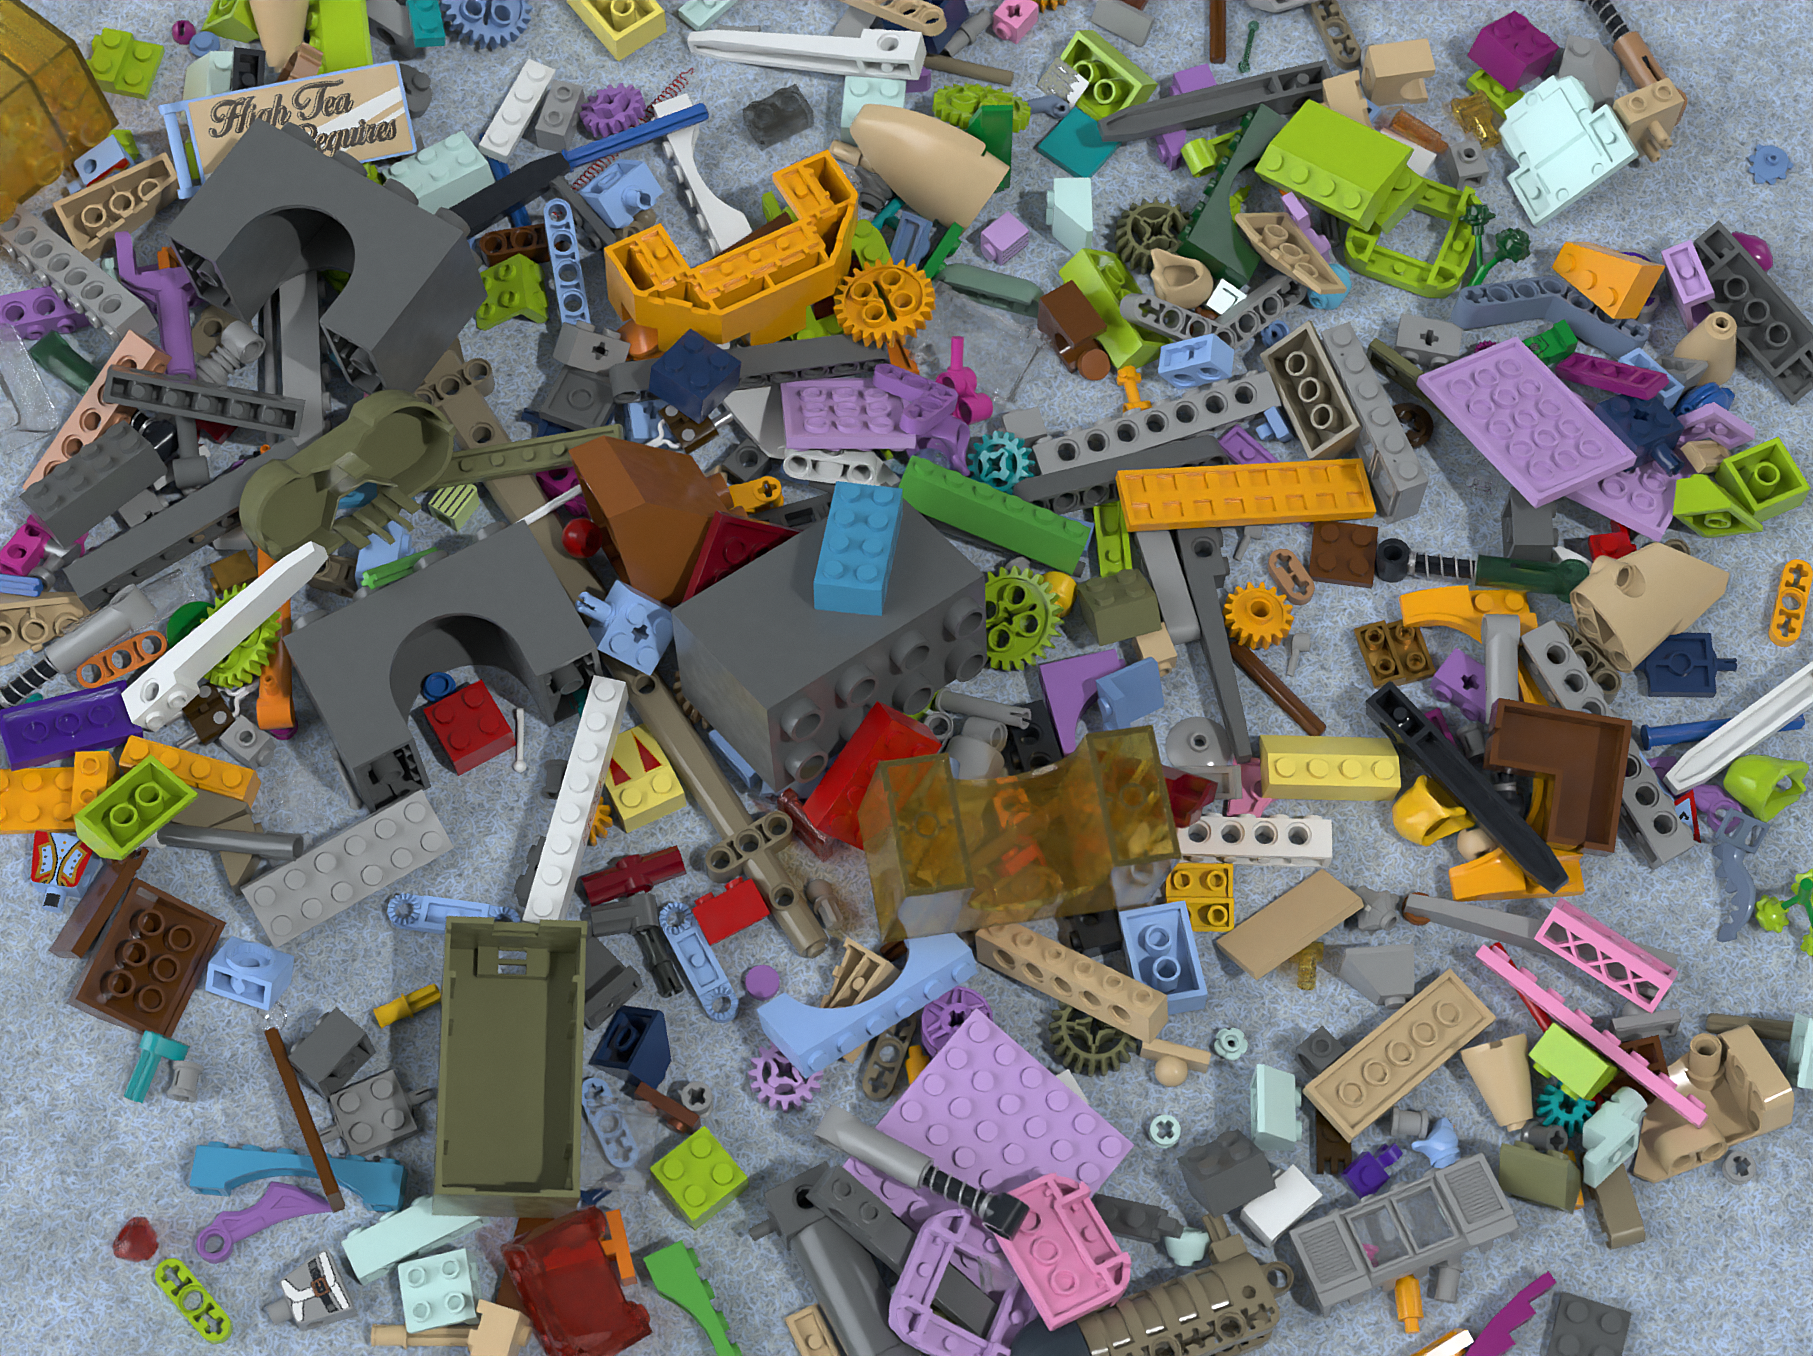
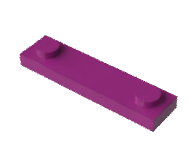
M1578 352L1572 353L1554 368L1556 376L1560 379L1643 400L1655 397L1660 390L1669 384L1667 374Z

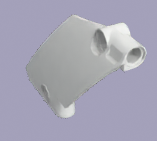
M740 337L736 339L735 347H730V342L723 345L713 343L723 350L746 347ZM780 384L734 389L722 401V404L733 414L740 427L768 457L784 459V471L792 478L836 484V481L876 486L887 482L894 488L900 485L901 479L873 451H861L859 449H842L839 451L809 449L807 451L786 449Z

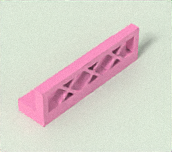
M1563 898L1558 900L1534 937L1539 943L1651 1014L1678 974V971ZM1554 921L1566 929L1569 940L1556 942L1545 935V933ZM1591 944L1596 948L1598 959L1586 961L1581 958L1577 945ZM1603 953H1605L1606 955H1608V956H1610V957L1604 958ZM1613 962L1621 963L1626 968L1628 978L1614 979L1608 974L1606 964ZM1649 981L1660 989L1653 1000L1649 1001L1638 994L1636 982ZM1624 984H1630L1631 989Z

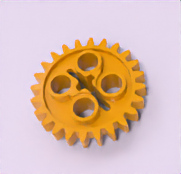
M878 258L873 267L865 262V270L862 272L854 268L853 278L849 276L843 277L845 285L837 286L839 295L834 296L835 306L833 308L839 328L843 327L845 336L852 334L855 343L863 338L865 347H868L872 341H876L877 349H880L883 342L887 341L892 348L894 340L897 339L905 344V336L908 334L916 338V328L925 330V320L933 319L931 311L936 310L935 291L931 279L926 278L924 270L917 272L915 263L906 268L904 259L897 265H894L893 259L889 258L887 263L882 265ZM875 284L879 285L885 303L891 308L892 316L895 319L894 322L890 320L884 302L879 298L878 291L874 286Z

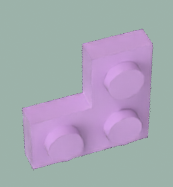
M1292 191L1281 197L1284 211L1290 215L1291 219L1294 220L1324 260L1330 263L1328 250L1331 249V245L1322 233L1317 235L1312 228L1315 224L1310 217L1312 211L1303 198L1298 200Z
M1715 402L1677 417L1685 427L1678 441L1683 446L1689 441H1700L1710 437L1730 450L1755 439V428Z

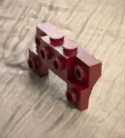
M1095 744L1089 748L1080 765L1068 775L1066 787L1075 789L1076 794L1082 797L1095 798V796L1104 792L1118 795L1120 799L1146 804L1149 808L1159 811L1158 817L1168 820L1167 823L1177 828H1187L1200 820L1203 807L1214 801L1218 782L1100 744Z

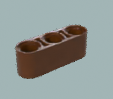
M544 223L491 231L484 234L480 239L479 246L484 265L488 268L519 253L535 263L550 262ZM560 241L554 247L560 252H565L571 248V245L566 241ZM523 245H530L529 247L521 248ZM493 250H499L498 252L491 253Z

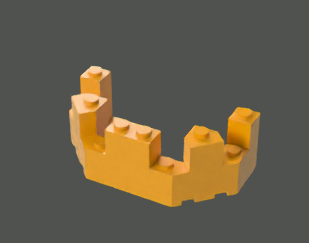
M826 149L772 173L773 183L799 221L690 269L661 223L605 247L604 257L608 300L622 322L632 318L636 324L657 329L659 351L667 352L689 329L694 330L710 342L721 345L738 337L742 339L746 347L775 343L806 328V306L828 296L834 297L839 295L837 286L844 285L843 277L847 276L851 265L852 239L858 224V192L829 150Z

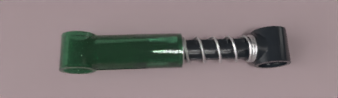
M52 329L28 350L30 356L39 366L49 374H55L82 397H84L101 372L75 352ZM137 409L129 425L152 444L162 461L165 462L179 449L177 428L166 419L157 421L155 418H148L145 410L140 411Z
M1396 538L1382 541L1377 548L1376 573L1380 579L1389 583L1402 581L1407 575L1413 574L1416 576L1418 573H1425L1429 578L1432 575H1442L1443 579H1446L1447 576L1457 577L1458 581L1462 578H1468L1475 582V586L1556 595L1562 602L1571 604V591L1590 574L1586 563L1578 559H1566L1559 564L1479 554L1478 558L1473 561L1471 557H1468L1467 560L1457 559L1456 555L1452 558L1442 557L1441 553L1437 556L1427 555L1426 551L1421 555L1416 550H1411L1404 541Z

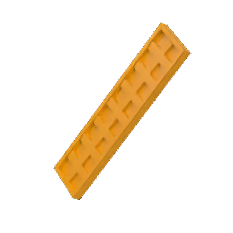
M1362 458L1117 471L1115 477L1127 532L1373 518L1376 513Z

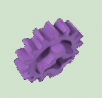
M620 83L617 88H613L610 84L607 89H598L596 96H588L589 103L582 104L583 111L580 112L586 131H591L594 137L601 133L603 138H605L610 133L616 134L629 129L630 125L638 126L639 121L637 118L645 117L643 110L647 109V106L639 89L635 90L632 84L625 88L624 84Z

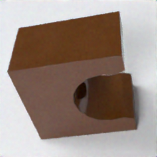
M1073 280L1039 298L1037 328L1071 374L1078 370V359L1084 351L1089 349L1104 351L1095 338L1107 332V325Z

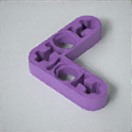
M883 363L875 366L872 384L875 387L912 402L902 411L900 428L909 434L923 435L954 412L958 399V393L954 389L895 365Z

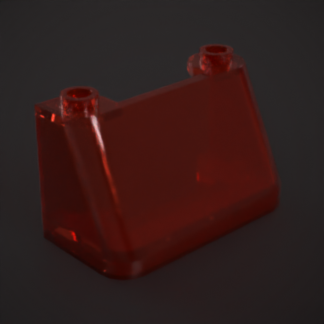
M595 1204L581 1207L521 1234L500 1247L503 1261L546 1356H615L653 1333L649 1325L650 1316L648 1311L642 1304L626 1300L599 1240V1238L605 1235L607 1220L603 1212Z

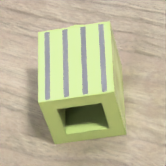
M471 483L439 489L428 505L433 518L458 532L480 505L477 488Z

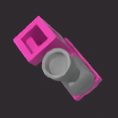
M30 514L26 519L27 523L20 527L0 551V573L40 578L42 585H44V589L41 592H48L55 584L54 574L61 567L65 568L71 565L77 558L83 557L85 553L84 542L89 535V531L64 549ZM40 559L46 560L43 566H37L41 561Z

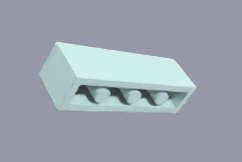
M428 1194L414 1200L411 1203L412 1207L400 1213L398 1210L385 1214L379 1219L380 1223L368 1229L366 1226L351 1231L347 1235L348 1239L341 1243L362 1286H365L398 1269L399 1264L416 1260L490 1223L489 1217L432 1215V1197Z

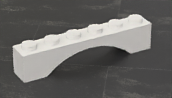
M687 93L653 105L654 118L650 120L652 121L693 106ZM698 123L662 136L665 141L662 142V148L667 160L673 158L676 165L673 166L676 180L679 184L684 182L687 188L684 191L686 201L690 208L696 207L698 212L695 215L697 224L701 232L707 231L710 237L707 239V244L712 256L715 257L753 231L744 213L718 199L707 188L698 174L693 160L695 144L699 135Z

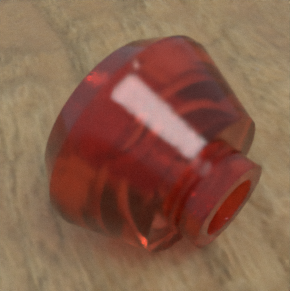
M133 1217L120 1230L112 1245L116 1258L138 1263L143 1259L148 1261L155 1254L159 1243L156 1242L158 1235L146 1217Z

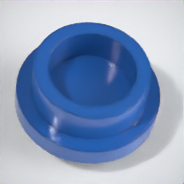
M433 673L424 682V695L430 702L435 704L456 693V683L447 673Z

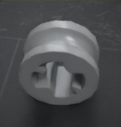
M1736 1151L1724 1160L1722 1172L1730 1183L1743 1185L1755 1175L1756 1163L1750 1154ZM1733 1160H1738V1164L1741 1162L1745 1163L1747 1166L1744 1171L1745 1176H1740V1172L1736 1175L1731 1168L1735 1165Z

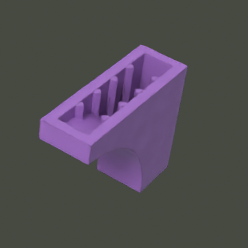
M1116 649L1039 665L1038 678L1064 765L1076 762L1075 732L1078 723L1085 712L1099 699L1095 680L1126 667L1124 659H1118Z

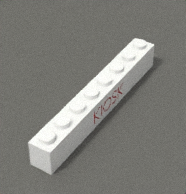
M593 676L523 916V923H539L540 919H566L629 698L627 685L624 681Z

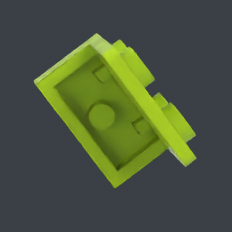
M519 253L480 273L488 297L475 312L479 329L487 331L519 314L538 324L550 320L548 312L549 300L546 295L545 273L542 266Z

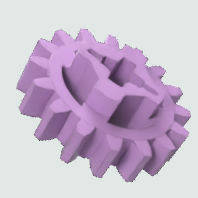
M770 1040L771 1049L767 1050L760 1046L758 1049L761 1058L752 1057L751 1065L756 1068L748 1071L749 1079L756 1080L750 1085L752 1093L761 1091L758 1095V1102L761 1104L769 1100L771 1111H774L777 1105H782L784 1113H788L789 1105H794L800 1111L802 1100L810 1104L813 1102L811 1091L820 1093L821 1085L816 1080L823 1079V1071H818L808 1077L805 1084L800 1077L801 1073L786 1057H780L783 1053ZM767 1066L768 1070L771 1072V1076L767 1079V1083L765 1084L763 1081V1072L765 1067ZM779 1070H782L785 1073H788L791 1070L792 1079H789L786 1076L780 1079ZM781 1092L793 1093L792 1095H779Z

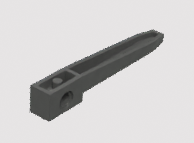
M1326 60L1275 70L1126 107L1100 119L1097 128L1103 142L1135 141L1241 118L1248 110L1253 112L1261 103L1281 115L1298 111L1308 99L1322 103V80L1333 76Z
M1216 527L1174 529L1173 537L1179 564L1199 622L1201 632L1199 641L1227 736L1237 764L1249 763L1252 751L1216 590L1224 587L1225 577L1230 575L1227 556L1222 557L1220 549L1224 545L1221 528L1216 529ZM1204 552L1209 557L1201 558L1196 553Z
M840 1164L826 1169L806 1197L860 1244L901 1276L917 1236L891 1214L893 1210ZM949 1263L947 1264L932 1303L963 1329L986 1340L999 1306Z

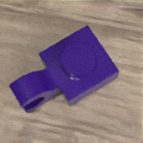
M1384 1143L1373 1156L1369 1151L1362 1152L1340 1176L1357 1197L1362 1199L1365 1196L1375 1194L1390 1179L1384 1169L1395 1163L1403 1155V1152L1395 1143H1392L1390 1146Z

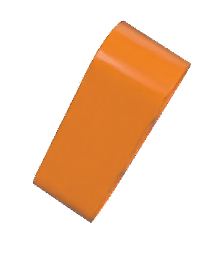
M157 630L144 631L92 656L78 666L76 671L77 680L86 688H96L161 657L166 651V639ZM150 635L157 636L162 643L161 649L154 654L145 652L142 647V641ZM122 649L130 653L132 660L129 666L118 668L113 664L112 655L117 650ZM88 664L97 665L101 670L100 679L93 683L87 682L82 677L83 667Z

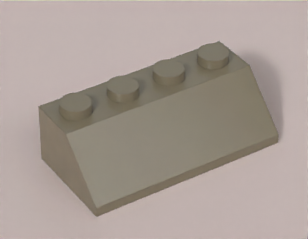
M1308 320L1261 353L1260 357L1267 371L1269 370L1274 386L1309 460H1335L1354 448L1363 426L1312 321Z

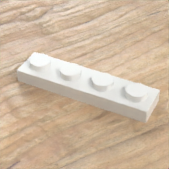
M528 58L479 143L478 151L481 154L505 164L507 163L548 91L556 74L555 69Z

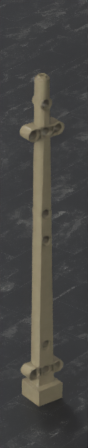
M457 336L413 394L441 411L449 421V424H453L456 427L457 431L453 437L460 450L512 442L484 398L491 394L495 388V380L490 363L483 358H474L465 362L459 336ZM478 375H484V376H486V377H484V378L481 379V380H474V379H473L474 377H476V376H478ZM451 390L458 391L456 394L453 395L446 394L448 391ZM481 438L490 439L486 443H477ZM533 473L483 481V484L511 525L550 502ZM556 509L529 524L528 527L574 607L576 600L585 603L583 599L578 597L584 591L605 601L609 593L587 558L577 559L565 551L561 543V535L566 525ZM578 612L588 630L593 618ZM598 650L599 657L614 679L626 682L628 700L723 840L707 851L705 863L708 877L713 882L724 884L745 873L748 879L752 878L763 901L800 956H809L810 959L821 955L827 949L825 944L829 938L776 856L778 852L788 847L793 840V825L790 816L782 811H773L754 822L658 669L655 667L652 674L648 675ZM644 686L654 688V691L649 694L639 692ZM774 826H782L786 829V832L781 835H773L769 831ZM748 842L755 843L758 846L753 852H745L741 849ZM719 859L729 862V865L724 869H716L712 866ZM781 896H788L793 899V902L788 906H780L776 903V900Z

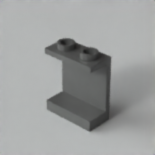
M587 922L584 1023L594 1031L644 986L639 973L631 965L626 968L595 938L592 928Z

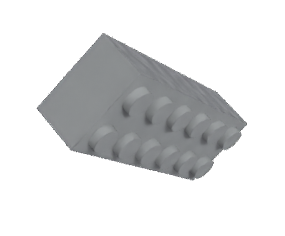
M416 788L305 850L296 861H286L244 884L240 889L276 949L448 852L454 846L422 789Z

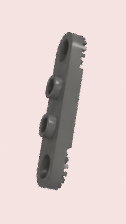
M559 175L549 182L550 189L556 199L565 200L570 205L574 226L576 228L581 227L587 234L588 242L596 251L601 250L604 254L605 247L617 242V237L583 197L579 193L576 194L573 188H570L572 185L569 184V181L564 176Z

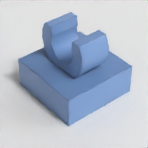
M1273 406L1263 412L1268 422L1255 429L1261 440L1267 442L1277 436L1280 441L1286 443L1295 438L1282 412L1277 407Z

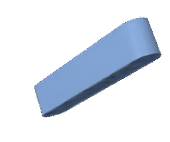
M552 199L544 207V227L561 328L564 322L576 325L577 320L591 324L572 210L565 200ZM554 211H560L566 215V218L563 221L555 222L551 220L549 215ZM559 241H566L571 245V248L568 251L560 252L554 245ZM563 271H572L576 278L573 281L565 282L559 275ZM574 300L580 303L581 308L576 312H570L564 305L568 301Z

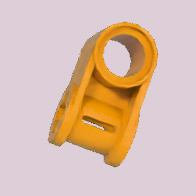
M763 476L756 480L728 487L733 499L734 508L741 505L747 515L784 505L781 484L775 477ZM771 493V497H766L765 494Z

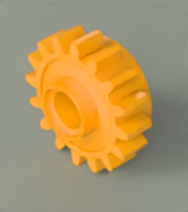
M1247 582L1245 590L1237 586L1233 594H1228L1222 610V616L1225 617V627L1229 629L1228 636L1239 640V645L1245 644L1251 647V650H1255V648L1268 650L1271 644L1278 646L1282 638H1287L1294 621V616L1290 615L1293 606L1290 604L1284 605L1287 596L1285 594L1277 596L1275 594L1277 587L1273 586L1270 590H1266L1264 582H1261L1258 588H1254L1251 582Z

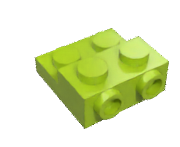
M103 27L101 35L96 34L93 37L92 51L94 53L91 60L85 59L82 66V75L85 77L89 89L147 100L165 53L164 46L135 40L131 32Z

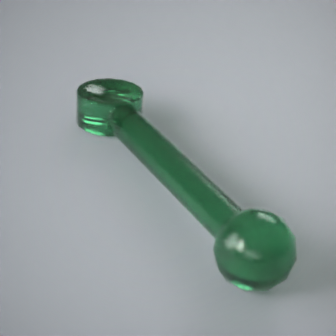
M1255 20L1250 21L1248 24L1249 35L1243 60L1238 64V69L1242 74L1250 70L1248 61L1255 32L1259 29V23Z

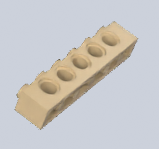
M993 913L975 934L979 962L1148 1044H1151L1168 1022L1166 994L997 913Z

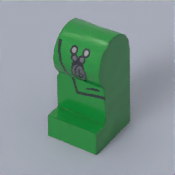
M1565 319L1555 323L1552 329L1522 341L1546 366L1569 357L1575 352L1578 344L1576 336Z

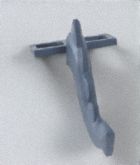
M1731 807L1714 836L1724 842L1713 847L1712 852L1714 856L1722 861L1715 871V876L1728 878L1725 891L1729 894L1737 892L1732 897L1731 904L1739 906V910L1731 911L1730 916L1733 922L1732 924L1724 923L1717 936V941L1719 942L1737 939V932L1742 929L1751 917L1756 900V888L1751 875L1743 864V860L1747 853L1746 851L1753 854L1756 853L1771 826ZM1733 817L1740 818L1741 821L1731 837L1724 835L1730 820ZM1755 825L1761 827V832L1754 844H1745V839L1751 828Z

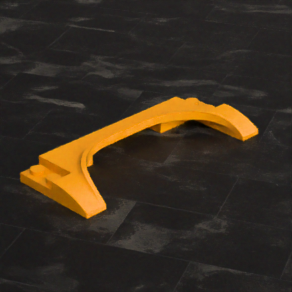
M1468 585L1420 590L1403 594L1399 597L1404 627L1447 626L1471 636L1481 644V622L1484 614L1518 615L1520 619V637L1538 627L1536 613H1530L1525 589L1469 590ZM1518 657L1519 701L1549 706ZM1533 778L1532 800L1525 822L1541 837L1549 780ZM1497 848L1480 858L1448 870L1453 901L1467 902L1582 895L1585 892L1579 860L1583 853L1576 852V848L1570 851L1551 848L1569 876V882L1555 894H1552L1526 876L1500 848Z

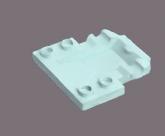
M1552 75L1535 89L1528 91L1523 98L1504 111L1507 118L1498 130L1504 148L1520 166L1506 178L1531 222L1538 228L1639 156L1613 109L1605 104L1594 112L1593 105L1595 101L1586 91L1584 82L1571 75L1561 79Z

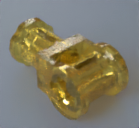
M1482 89L1475 91L1474 95L1462 99L1456 97L1451 100V111L1457 123L1462 126L1465 134L1472 132L1476 141L1480 142L1482 151L1493 148L1501 142L1502 135L1500 132L1495 131L1491 123L1493 112L1490 108L1488 97Z

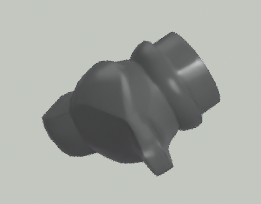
M861 166L855 167L854 171L861 179L863 187L859 192L858 204L865 209L879 212L881 207L885 206L886 200L892 199L896 193L879 174H870Z

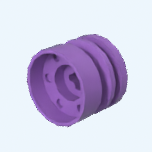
M956 986L924 1006L921 1017L922 1048L930 1060L933 1059L960 1027L956 1025L952 1028V1020L956 1023L964 1022L972 1011L977 1008L993 1022L992 1009L986 999L975 990Z

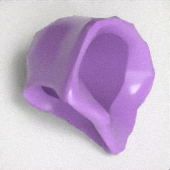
M951 414L927 433L916 435L915 449L905 450L909 460L912 455H915L919 458L928 459L932 463L948 470L957 471L965 477L970 474L965 461L970 429L965 422Z

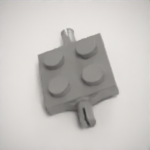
M392 1069L330 1095L329 1098L335 1111L336 1124L318 1131L323 1145L341 1137L348 1144L351 1155L365 1157L419 1134L413 1118V1106L432 1098L427 1085L407 1094L400 1086L396 1073Z

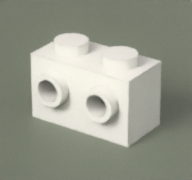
M1294 1164L1286 1171L1281 1167L1272 1174L1276 1189L1242 1205L1244 1208L1239 1218L1267 1248H1270L1309 1213L1322 1197V1194Z

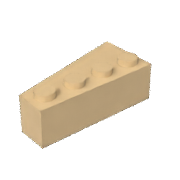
M479 1299L476 1312L482 1313L480 1324H476L474 1328L470 1329L467 1339L468 1351L471 1352L470 1356H518L521 1346L526 1347L532 1334L533 1327L528 1326L530 1319L519 1311Z

